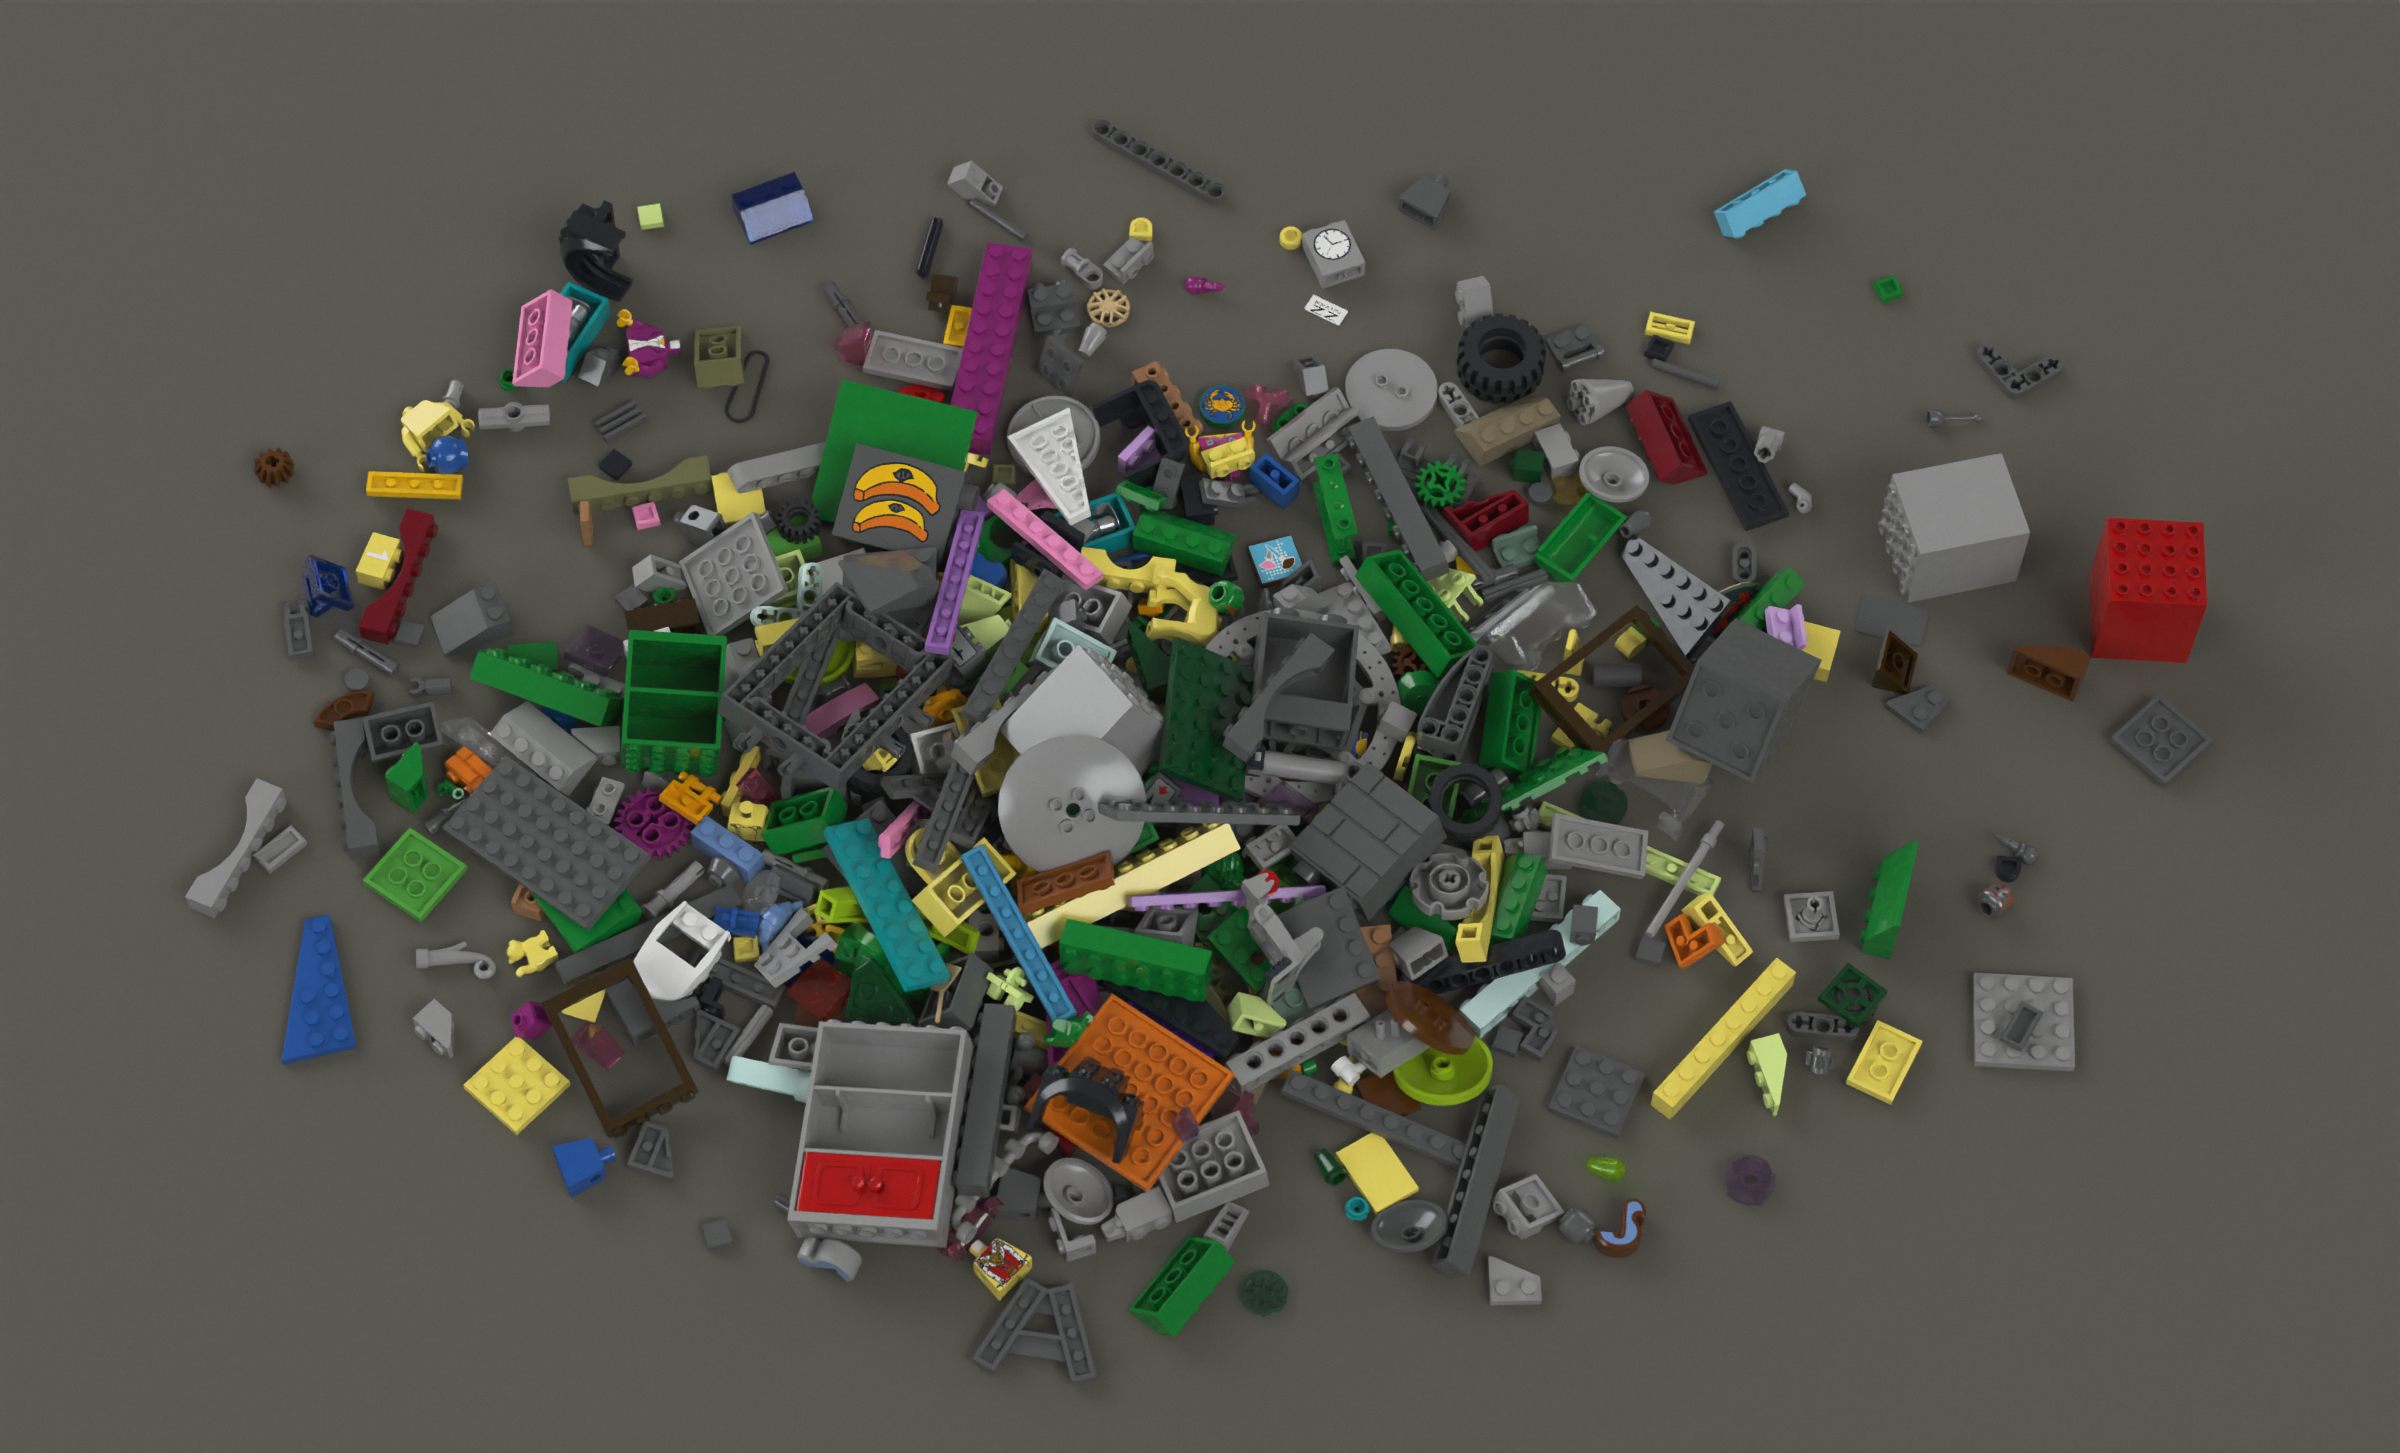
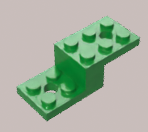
M1205 874L1186 892L1216 891L1221 889L1208 874ZM1231 901L1222 902V906L1211 907V913L1208 915H1203L1198 911L1195 936L1208 950L1212 951V955L1218 962L1224 958L1256 994L1266 984L1264 980L1265 972H1269V968H1273V966L1250 935V930L1247 928L1249 920L1247 908L1243 905L1238 909L1236 905H1232ZM1174 904V906L1183 907V904ZM1259 952L1264 956V963L1262 965H1255L1252 962L1251 955L1253 953Z

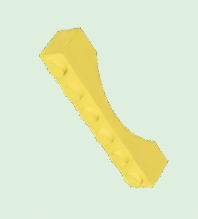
M1499 835L1485 836L1482 839H1477L1473 844L1472 858L1478 861L1485 869L1489 890L1483 907L1480 910H1470V916L1465 918L1458 926L1456 945L1462 963L1485 962L1487 958L1505 857Z

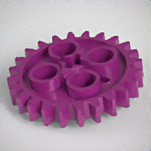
M646 787V794H642L637 790L636 798L628 795L629 803L622 801V809H617V818H614L615 831L649 853L651 856L649 862H652L654 856H657L659 861H662L663 854L672 858V850L680 853L679 845L687 846L686 839H691L690 832L694 829L691 821L659 801V795L661 794L659 787H656L655 792H651L649 787ZM654 807H660L657 811L651 810ZM635 821H640V822H642V823L639 824V825H633V824H632V823L635 822ZM669 823H675V824H676V825L673 826V827H668V826H667V824H669ZM651 837L657 838L655 841H648Z

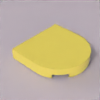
M1408 732L1393 780H1404L1416 744L1417 733Z

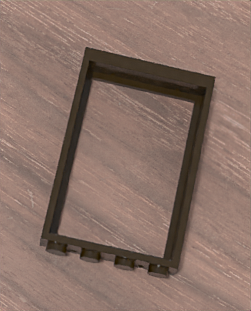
M1636 605L1534 683L1529 695L1577 748L1605 752L1607 754L1685 693L1695 665L1689 662L1683 656L1680 648L1673 645L1665 632L1651 621L1648 613ZM1632 622L1682 678L1608 736L1601 739L1551 683Z
M632 958L541 1002L609 1138L612 1136L618 1138L626 1134L628 1128L634 1125L642 1126L645 1122L650 1121V1117L658 1113L659 1115L666 1114L673 1109L672 1106L679 1102L687 1103L696 1097L695 1094L699 1093ZM630 977L683 1083L610 1119L558 1012Z

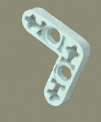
M811 562L805 563L800 567L796 609L773 606L756 607L750 614L752 624L756 627L780 622L779 617L783 612L789 614L790 620L800 618L807 611H803V607L810 608L821 598L823 579L821 566ZM810 568L815 572V576L811 577V581L810 576L806 575V570H810ZM805 583H810V584H814V583H815V587H813V586L805 587ZM807 590L812 591L815 596L811 604L806 603L804 600V593ZM763 610L764 615H773V620L767 619L761 623V619L757 618V615L761 614Z

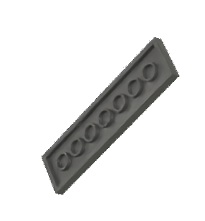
M1109 799V803L1099 804V813L1116 821L1300 825V815L1292 813L1291 808H1285L1281 804L1268 803L1267 807H1259L1260 804L1245 803V807L1237 806V803L1222 802V806H1214L1215 803L1205 801L1200 802V805H1192V802L1177 801V805H1170L1168 801L1155 800L1154 804H1146V801L1132 800L1131 804L1123 803V800Z

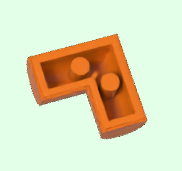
M1681 914L1664 925L1678 965L1682 969L1688 968L1724 944V936L1716 925L1707 923L1694 932L1686 914Z

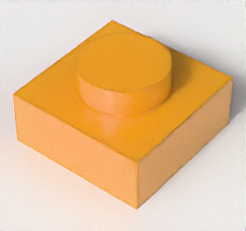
M1148 598L1140 599L1138 604L1139 615L1155 617L1163 613L1165 604L1149 607L1147 606Z

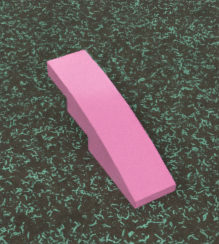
M863 683L808 714L804 725L807 727V730L821 739L828 738L837 734L839 727L847 724L855 709H860V713L877 706L880 698L866 683Z

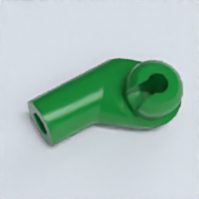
M443 780L442 783L436 785L440 796L448 794L450 798L456 800L464 797L463 789L457 787L449 780Z

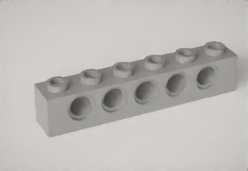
M1355 992L1349 996L1343 995L1331 1006H1323L1317 1009L1307 1019H1298L1293 1023L1292 1027L1276 1031L1270 1039L1254 1043L1248 1051L1232 1055L1226 1062V1068L1235 1074L1232 1082L1242 1096L1347 1039V1034L1370 1021V1015ZM1336 1016H1342L1345 1018V1020L1342 1022H1338L1333 1018ZM1314 1028H1322L1324 1032L1315 1033L1312 1030ZM1294 1039H1299L1303 1043L1300 1045H1294L1291 1043V1041ZM1272 1051H1278L1281 1053V1055L1274 1057L1271 1056L1269 1053ZM1255 1062L1260 1066L1258 1068H1250L1248 1064Z

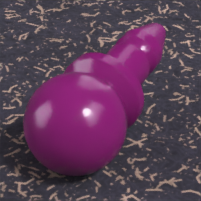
M1191 276L1185 282V288L1190 294H1205L1207 291L1219 292L1226 289V286L1221 283L1208 282L1206 278L1200 279L1197 276Z

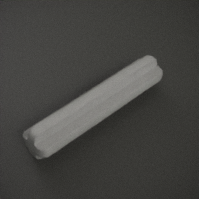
M762 1005L724 1056L723 1063L730 1067L732 1056L742 1057L772 1017L773 1010L770 1007Z

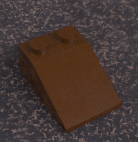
M2015 646L2007 674L2073 702L2084 680L2091 656L2080 649L2071 647Z

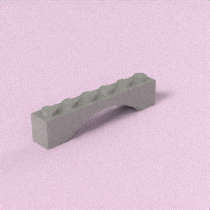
M1056 667L1048 673L1043 671L1036 678L1034 684H1026L1016 698L1014 696L1008 698L1003 704V708L1000 710L994 709L987 716L986 721L983 723L981 721L977 722L970 729L968 735L962 734L954 741L953 745L955 747L951 756L970 775L988 762L994 751L995 739L999 729L1050 676Z
M258 778L245 797L247 822L239 844L220 865L198 876L185 896L190 909L214 919L219 911L222 912L224 910L229 894L236 890L241 874L248 870L253 854L261 848L265 834L272 830L275 822L274 819L278 813L284 810L286 805L282 788Z

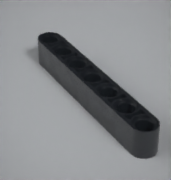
M1547 930L1489 946L1485 962L1462 963L1458 954L1445 958L1413 981L1400 971L1397 975V982L1414 983L1438 995L1557 963L1565 958L1566 950L1561 933L1557 930Z

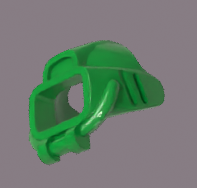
M1085 1011L1082 1016L1073 1017L1069 1020L1056 1018L1052 1022L1048 1015L1053 1030L1051 1033L1046 1034L1043 1040L1046 1044L1053 1047L1070 1048L1075 1041L1077 1042L1080 1039L1088 1023L1092 1022L1093 1016L1089 1011Z

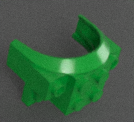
M852 922L839 937L835 958L839 959L836 972L852 978L854 970L874 957L903 997L926 1004L931 991L928 989L929 987L905 992L876 935L866 929L862 922ZM942 942L936 948L946 964L951 946Z

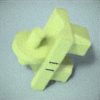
M1019 967L1012 970L1006 969L1004 975L1007 978L1002 975L996 976L992 972H989L986 977L991 982L986 994L1000 1001L1006 991L1009 995L1003 1005H1014L1016 1012L1022 1007L1024 1001L1031 1003L1034 998L1033 995L1019 987V985L1024 987L1027 983L1023 979L1024 970Z

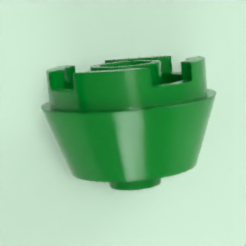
M1426 670L1405 673L1397 683L1401 706L1417 713L1416 716L1421 717L1432 694L1440 684L1439 679Z

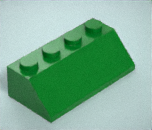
M1146 510L1141 514L1133 532V549L1162 558L1175 559L1177 563L1222 576L1238 535L1159 510Z
M1515 670L1492 673L1479 760L1480 765L1488 769L1498 767L1503 773L1515 775L1533 770L1541 707L1529 695V692L1534 683L1537 682L1536 680Z
M1518 852L1504 860L1489 946L1525 936L1548 872L1542 856Z
M1189 1235L1128 1311L1158 1334L1174 1337L1181 1332L1187 1320L1198 1311L1204 1299L1212 1294L1214 1287L1228 1274L1235 1261L1218 1241Z

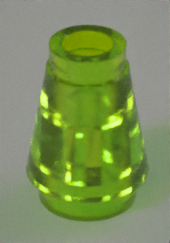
M1589 1157L1587 1171L1613 1183L1615 1181L1621 1182L1623 1179L1626 1163L1620 1161V1158Z

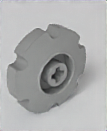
M1440 852L1429 855V862H1420L1414 867L1410 877V890L1412 891L1414 904L1429 916L1439 914L1442 920H1459L1469 917L1470 910H1480L1488 897L1489 882L1486 881V871L1483 866L1472 857L1460 858L1456 852Z

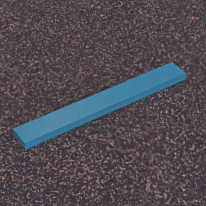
M981 844L960 855L1052 1022L1056 1018L1069 1020L1077 1015L1075 1008L984 846Z

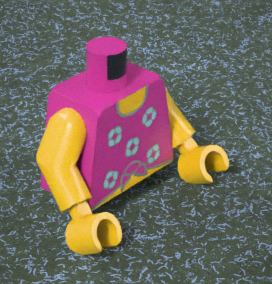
M1244 420L1242 422V429L1245 432V436L1243 437L1249 449H1253L1254 437L1252 432L1255 430L1256 425L1253 421V428L1246 430L1244 428ZM1193 425L1195 431L1193 436L1188 434L1187 427H1185L1183 431L1189 439L1191 462L1201 472L1207 473L1208 479L1211 478L1200 457V452L1243 438L1242 432L1199 436L1198 441H1196L1199 433L1198 427ZM1239 469L1225 477H1216L1211 480L1218 479V481L1233 483L1232 478L1239 477L1241 470Z

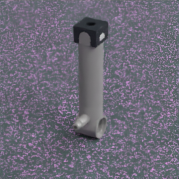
M1260 745L1247 763H1245L1244 772H1246V776L1259 778L1261 774L1336 785V796L1352 779L1348 773L1356 774L1365 764L1358 760H1352L1347 763L1265 750L1266 746Z

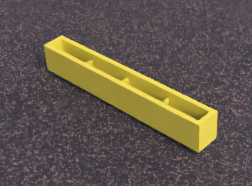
M1776 958L1653 1092L1651 1106L1671 1120L1793 986L1796 972Z

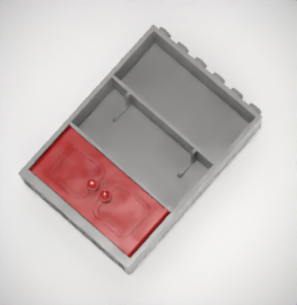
M834 1019L827 1022L819 1021L787 1218L798 1238L815 1236L817 1239L822 1240L832 1238L840 1241L946 1248L955 1192L953 1173L954 1170H958L959 1165L956 1159L957 1149L962 1144L960 1130L961 1125L965 1124L964 1105L965 1102H968L969 1094L967 1087L968 1081L972 1077V1057L975 1056V1047L967 1030L961 1027L941 1029L934 1025H927L923 1028L915 1027L911 1024L891 1026L884 1022L872 1025L862 1021H853L852 1023H842Z

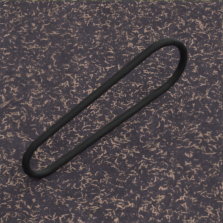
M756 350L751 352L744 363L745 372L749 360L754 354H762L766 358V363L764 366V370L762 373V377L760 380V384L750 415L744 419H735L729 414V406L732 402V399L735 395V392L739 384L734 386L730 398L726 404V416L733 422H746L750 420L755 414V410L757 407V403L759 400V396L769 365V356L763 351Z

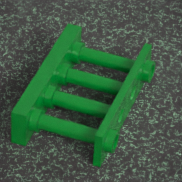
M1338 454L1315 457L1314 462L1319 481L1313 482V491L1332 566L1342 565L1339 560L1346 555L1352 563H1355L1356 556L1351 537L1358 536Z

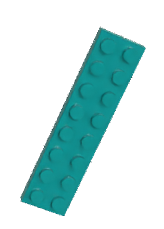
M869 818L825 827L823 835L904 991L909 992L949 982L951 975L891 860L881 857V848L878 846L879 837Z

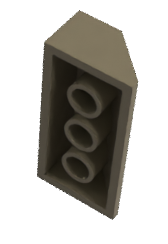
M1529 394L1455 429L1454 433L1478 466L1481 467L1533 442L1535 431L1558 424L1561 415L1548 398Z

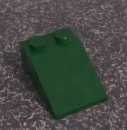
M1132 621L1127 622L1126 639L1143 690L1148 694L1147 699L1151 702L1166 698L1170 658Z

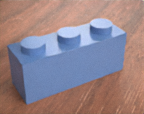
M706 815L690 832L694 848L711 859L723 856L730 860L739 870V878L749 885L765 868L763 853Z

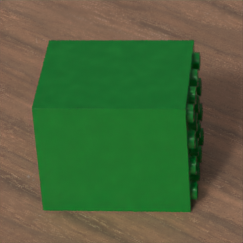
M629 630L620 768H625L627 772H639L640 769H649L650 773L656 774L672 771L675 775L685 771L686 773H698V776L711 777L712 774H717L722 729V715L718 714L721 695L724 693L727 636Z

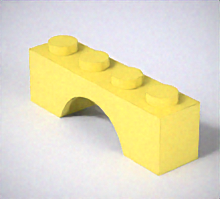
M1082 547L1081 554L1103 572V579L1096 583L1097 585L1112 590H1130L1134 593H1149L1150 589L1157 590V588L1173 589L1172 586L1167 584L1158 585L1153 583V574L1156 564L1175 571V559L1152 557L1145 566L1129 570L1120 568L1112 563L1107 556L1106 550Z

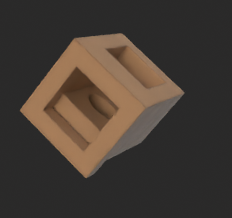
M519 884L511 901L513 912L524 917L542 921L546 913L531 893Z

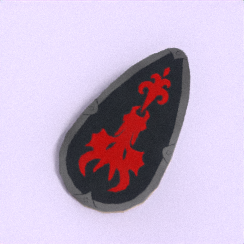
M1738 583L1719 591V593L1731 600L1734 605L1706 638L1707 640L1714 642L1720 636L1718 632L1761 589L1758 583Z

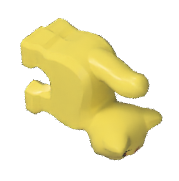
M544 930L540 931L538 936L531 937L524 942L516 940L509 942L506 950L509 964L522 959L524 956L529 965L519 967L516 971V976L522 977L524 974L542 971L550 964L558 961L557 951L554 946L550 947L549 938Z

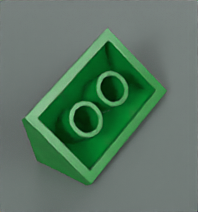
M1410 884L1404 886L1388 912V915L1406 931L1413 927H1418L1442 936L1448 953L1457 946L1458 926L1463 922L1464 918L1459 920H1442L1439 914H1433L1432 916L1425 914L1414 904Z

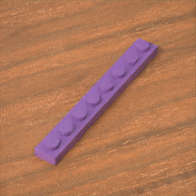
M961 510L927 635L925 652L949 655L985 521V513Z
M1326 886L1278 887L1277 892L1273 896L1268 897L1265 903L1269 904L1271 903L1270 899L1280 898V903L1295 902L1294 897H1304V901H1309L1325 894ZM1241 889L1127 896V906L1134 907V911H1148L1149 906L1159 905V910L1174 909V904H1183V908H1198V903H1207V907L1222 906V902L1231 901L1232 905H1246L1245 894Z

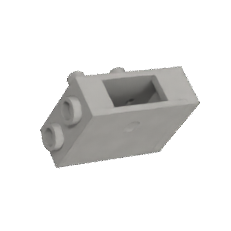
M1389 1009L1347 1034L1348 1054L1380 1078L1429 1048V1046L1406 1031L1393 1017Z

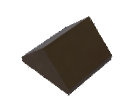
M1885 630L1872 687L1905 695L1910 690L1918 654L1891 630Z

